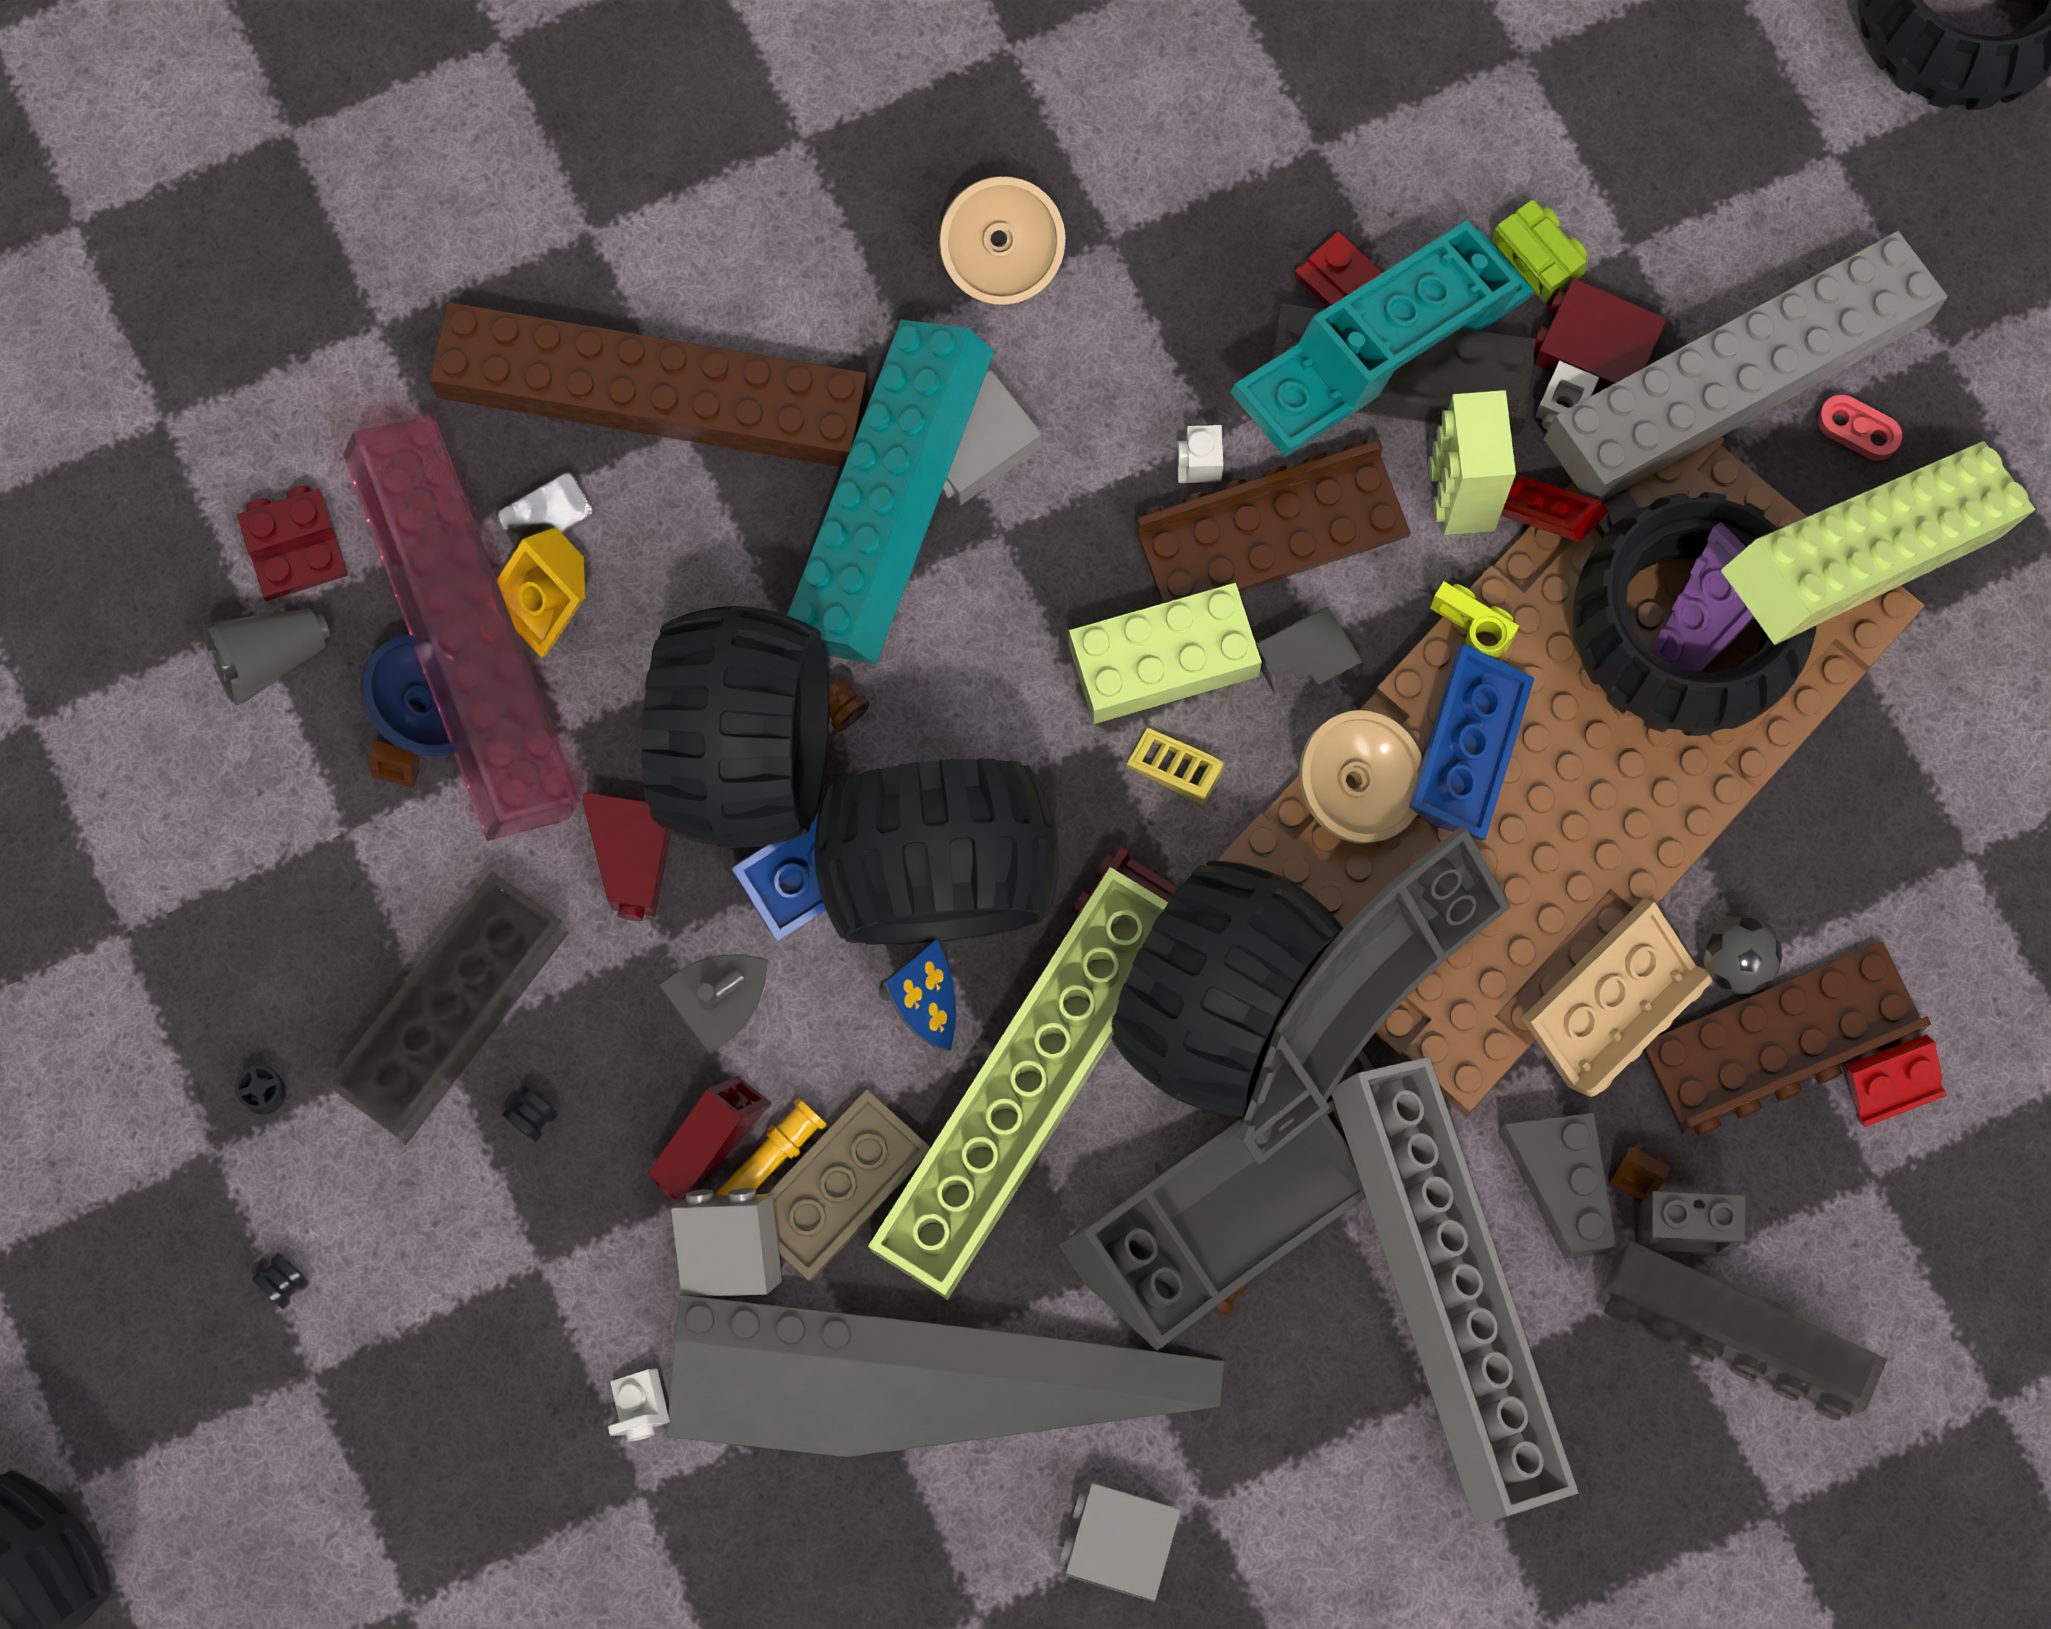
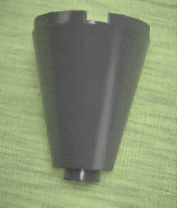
M310 608L212 621L202 625L207 650H212L216 664H213L214 669L229 700L234 702L235 705L245 703L326 648L325 639L330 638V631L321 613L314 615Z

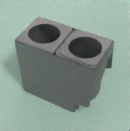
M1328 606L1256 644L1262 661L1261 671L1272 691L1274 689L1268 679L1269 671L1263 663V657L1277 676L1292 671L1298 679L1311 675L1316 684L1320 685L1352 668L1356 678L1361 673L1364 664Z

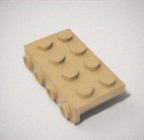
M1644 898L1521 1019L1566 1085L1571 1089L1592 1097L1607 1089L1612 1080L1630 1062L1636 1060L1648 1044L1661 1032L1668 1029L1673 1020L1691 1002L1697 1000L1703 994L1704 989L1710 985L1712 979L1706 969L1695 965L1656 903Z

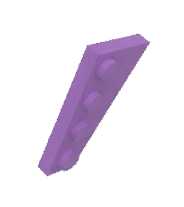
M1721 522L1713 527L1708 536V543L1702 555L1697 558L1690 572L1692 575L1672 608L1674 611L1668 623L1661 629L1651 649L1655 656L1682 670L1704 672L1755 618L1721 572L1722 568L1747 548Z

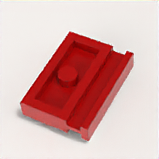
M1337 231L1308 258V261L1302 267L1299 266L1295 270L1294 276L1329 307L1383 272Z
M1927 1034L1845 1066L1853 1103L1856 1105L1858 1112L1856 1116L1864 1127L1946 1096V1092L1941 1084L1943 1078L1936 1044Z

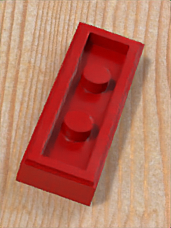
M1521 475L1513 482L1501 515L1581 542L1608 513V510L1600 500Z

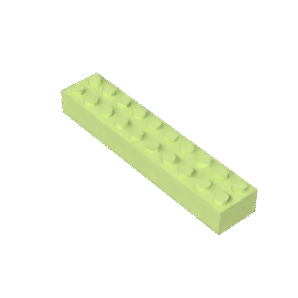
M1982 441L1756 539L1722 568L1721 572L1774 645L1998 540L2036 509L2028 500V494L2025 489L2015 482L2003 467L1998 453L1988 447L1985 441Z
M1110 867L868 1245L871 1252L943 1298L949 1299L1112 1041V1019L1116 1013L1121 989L1128 978L1133 966L1132 963L1139 949L1142 948L1160 912H1163L1167 906V901Z

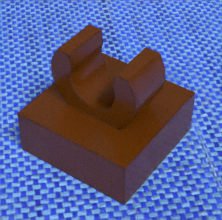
M384 738V742L374 740L368 754L372 777L414 788L419 774L418 755L395 746L386 738Z
M1637 1143L1634 1147L1630 1146L1609 1184L1643 1201L1652 1191L1660 1189L1668 1175L1670 1166L1665 1164L1666 1158L1663 1154L1660 1153L1657 1159L1641 1152L1644 1145Z

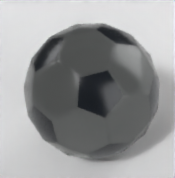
M1749 915L1730 916L1718 922L1705 937L1702 949L1704 969L1709 972L1712 981L1723 990L1736 994L1754 993L1768 986L1778 974L1783 958L1780 939L1773 929L1763 920Z

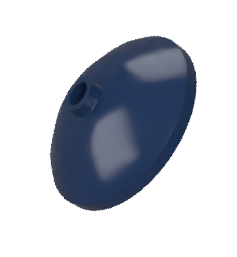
M403 635L381 645L364 667L360 686L364 709L379 733L395 746L416 755L429 757L445 756L456 753L468 746L482 730L489 708L487 688L475 664L454 645L428 635ZM410 704L419 706L421 712L415 711Z

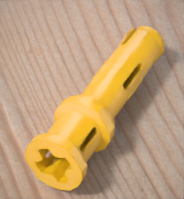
M797 1098L794 1101L795 1107L777 1126L771 1125L767 1129L768 1132L765 1135L769 1138L726 1181L714 1196L729 1195L730 1191L741 1188L757 1189L787 1157L790 1159L794 1156L797 1157L801 1153L799 1147L817 1129L823 1130L827 1124L800 1098Z

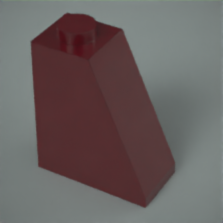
M584 792L582 801L607 901L611 909L618 911V917L631 921H643L644 915L655 917L671 832L658 826V823L652 820L648 802Z
M739 1076L707 1089L647 1174L657 1181L656 1186L662 1193L670 1198L682 1201L686 1198V1193L701 1189L771 1105V1102Z

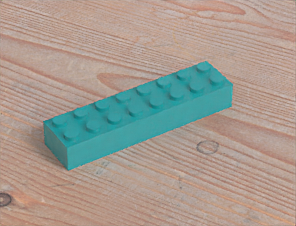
M900 320L787 616L803 621L820 631L827 656L877 664L995 352L969 328Z

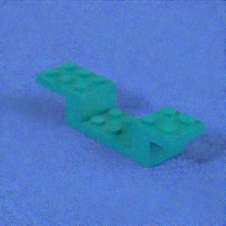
M1466 220L1315 315L1297 345L1235 383L1230 393L1284 457H1287L1378 398L1396 369L1460 328L1469 338L1529 300L1534 290L1480 229L1476 231Z

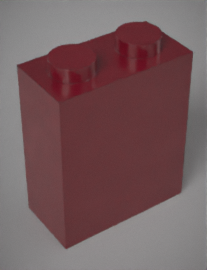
M1573 278L1567 292L1559 289L1552 303L1549 313L1556 316L1551 327L1542 325L1532 348L1539 351L1534 365L1554 373L1559 361L1599 377L1594 391L1600 392L1646 367L1667 318Z

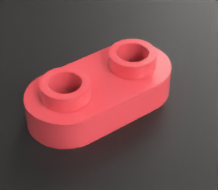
M1835 395L1829 398L1822 406L1818 415V425L1824 435L1871 460L1882 461L1890 458L1902 441V430L1894 419L1848 395ZM1832 416H1843L1846 419V425L1839 426L1835 424ZM1872 435L1881 436L1884 439V445L1877 446L1873 444L1870 437Z

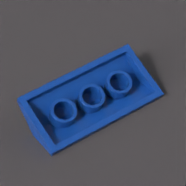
M1464 643L1459 644L1409 808L1435 827L1454 832L1463 825L1472 838L1480 841L1486 839L1534 682L1533 677Z
M819 810L807 834L781 843L762 846L730 867L746 896L776 941H779L826 910L820 894L815 870V833Z

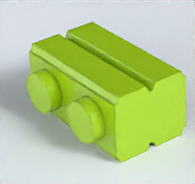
M1531 200L1517 210L1514 215H1510L1497 225L1491 242L1532 287L1544 303H1547L1557 295L1559 289L1564 290L1567 288L1573 278L1579 279L1584 275L1588 264L1586 259L1587 252L1576 238L1571 237L1568 239L1559 229L1560 222L1556 214L1549 207L1541 208L1535 200Z

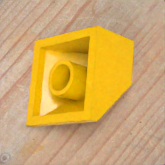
M556 527L524 538L485 597L541 658L550 652L586 598L584 557Z

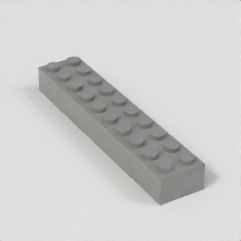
M1896 231L1559 413L1552 421L1544 441L1584 496L1603 502L1931 322L1948 296L1900 232Z
M1430 1057L1360 1072L1340 1082L1331 1094L1475 1525L1479 1526L1579 1494Z

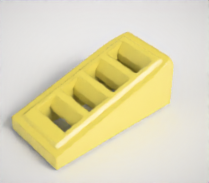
M1147 727L1126 766L1204 806L1224 770L1225 762ZM1154 742L1161 747L1151 765L1143 762ZM1168 751H1171L1176 755L1165 772L1159 769ZM1183 759H1186L1191 763L1182 779L1174 776ZM1201 767L1206 771L1198 785L1190 783L1197 768Z

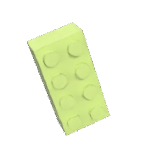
M1506 390L1453 394L1448 410L1442 411V426L1437 428L1438 441H1433V456H1429L1428 459L1430 481H1438V496L1433 497L1435 522H1442L1444 535L1495 531L1516 475Z
M1236 583L1069 630V648L1093 724L1256 678L1260 674L1262 661Z

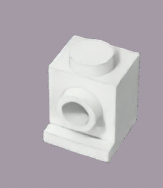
M1559 361L1536 414L1537 418L1543 420L1542 426L1548 430L1555 416L1569 409L1557 402L1565 401L1572 407L1591 397L1599 377Z
M1222 425L1187 426L1186 441H1177L1178 483L1221 482L1223 472Z

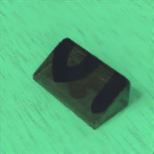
M570 471L559 475L496 512L500 525L515 549H517L524 538L554 527L563 533L594 515L591 506Z

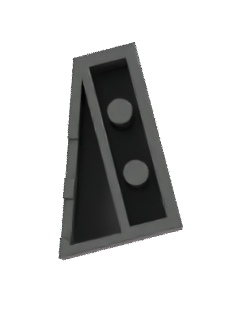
M1594 1113L1504 1124L1499 1134L1504 1144L1508 1147L1519 1169L1518 1171L1539 1207L1538 1209L1564 1259L1603 1255L1613 1251L1617 1246Z

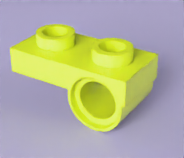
M1443 581L1434 596L1430 609L1468 631L1465 639L1466 645L1498 660L1502 653H1506L1511 645L1519 625L1513 622V617L1505 610L1495 606L1489 608L1475 600L1476 596L1466 587L1459 584L1451 586ZM1479 632H1489L1496 637L1498 644L1484 646L1477 640L1476 634Z

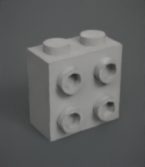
M754 1188L735 1189L725 1196H714L713 1190H695L686 1193V1198L671 1208L681 1295H767L782 1283L772 1194H756V1189Z
M1092 1483L1089 1493L1082 1491L1079 1493L1072 1517L1081 1520L1076 1538L1067 1536L1059 1563L1068 1565L1065 1576L1155 1602L1181 1509Z

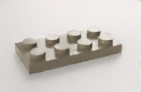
M868 1089L863 1092L768 1193L772 1194L779 1255L809 1283L914 1173L931 1148Z

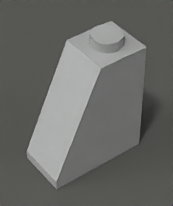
M991 370L985 375L941 492L946 499L953 496L960 506L1042 448V433Z

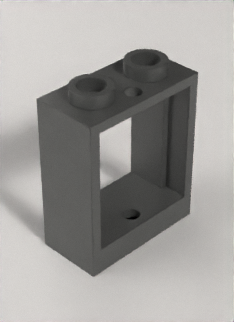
M1652 1191L1636 1206V1252L1726 1256L1745 1242L1744 1195ZM1700 1200L1703 1203V1208L1694 1207V1201Z

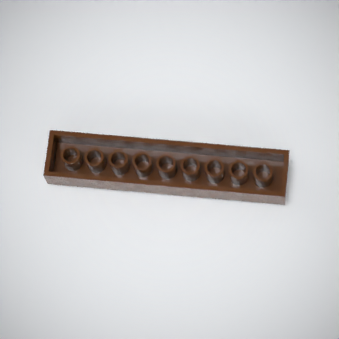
M451 302L447 304L430 376V383L436 397L439 399L842 468L845 466L864 417L869 392L867 373Z

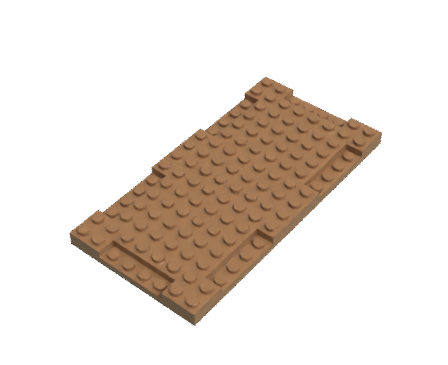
M1722 437L1602 502L1605 504L1628 491L1640 508L1647 507L1658 498L1684 493L1687 495V498H1698L1703 492L1725 494L1727 496L1726 500L1743 506L1749 502L1765 511L1764 517L1778 529L1781 526L1786 527L1807 518L1803 512L1722 446L1725 439ZM1574 481L1565 489L1583 495ZM1530 526L1494 566L1491 565L1469 588L1476 596L1475 600L1489 608L1495 606L1505 610L1513 617V622L1519 625L1514 640L1506 653L1503 652L1498 660L1534 678L1486 839L1480 841L1472 838L1510 908L1442 962L1408 994L1373 1035L1403 1062L1430 1057L1443 1097L1467 1117L1535 1042L1536 1039L1521 1017L1644 898L1655 902L1656 905L1659 904L1915 619L1925 606L1922 602L1900 585L1818 624L1809 658L1795 683L1775 705L1742 726L1734 729H1721L1712 734L1701 736H1686L1682 730L1667 729L1665 732H1660L1644 726L1645 720L1627 710L1622 714L1607 701L1605 690L1599 684L1591 682L1582 665L1581 651L1575 641L1573 631L1574 597L1584 564L1596 544L1602 538L1594 527L1581 542H1577ZM1695 558L1665 559L1639 571L1628 583L1626 605L1635 633L1650 651L1661 629L1668 623L1674 611L1672 608L1692 575L1690 572L1697 560ZM1444 616L1377 687L1376 693L1360 709L1385 715L1401 725L1415 741L1423 759L1459 644H1465L1468 634L1466 629ZM1754 618L1703 673H1713L1738 667L1755 655L1761 640L1758 621ZM1479 632L1476 634L1477 640L1484 646L1498 644L1496 637L1489 632ZM1348 774L1346 777L1347 785L1354 789L1356 785L1355 779ZM1298 775L1264 813L1261 812L1216 861H1230L1259 867L1290 880L1321 902L1334 915L1342 927L1345 928L1390 882L1453 832L1435 827L1417 814L1403 831L1389 839L1368 844L1343 840L1323 828L1310 813L1302 796Z

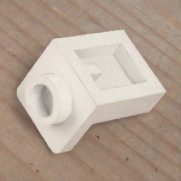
M658 1369L644 1370L610 1382L620 1422L608 1426L610 1436L626 1435L628 1442L642 1440L655 1435L654 1427L670 1423Z

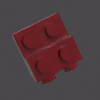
M298 486L286 493L287 499L274 503L265 498L253 500L245 505V512L237 514L247 552L252 558L265 601L349 576L329 509L320 488L312 490L310 486Z

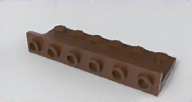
M1365 439L1358 440L1345 446L1342 452L1330 456L1327 453H1318L1305 459L1302 465L1287 469V466H1278L1266 471L1262 478L1247 482L1246 479H1238L1226 484L1222 491L1207 495L1205 492H1198L1184 498L1182 504L1167 509L1166 506L1159 505L1144 511L1141 514L1142 517L1136 520V534L1161 602L1166 603L1232 583H1236L1238 591L1242 592L1409 537V527L1381 457L1383 447L1380 440L1370 443Z
M1881 941L1659 1035L1643 1049V1052L1681 1133L1684 1134L1695 1130L1697 1136H1701L1722 1126L1719 1118L1735 1112L1738 1119L1746 1117L1762 1109L1760 1101L1775 1095L1778 1102L1802 1092L1801 1083L1816 1078L1818 1084L1828 1082L1843 1074L1840 1068L1843 1065L1880 1053L1881 1049L1896 1043L1898 1046L1922 1036L1920 1032L1928 1028L1931 1022L1928 1016L1920 1017L1884 942Z

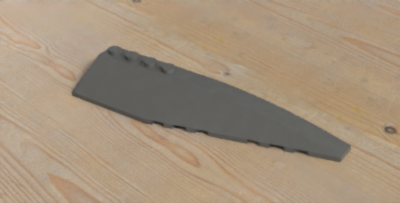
M681 1295L674 1340L668 1412L670 1423L667 1424L666 1437L849 1458L852 1456H864L867 1454L982 1440L1147 1416L1181 1413L1220 1407L1224 1361L1001 1331Z

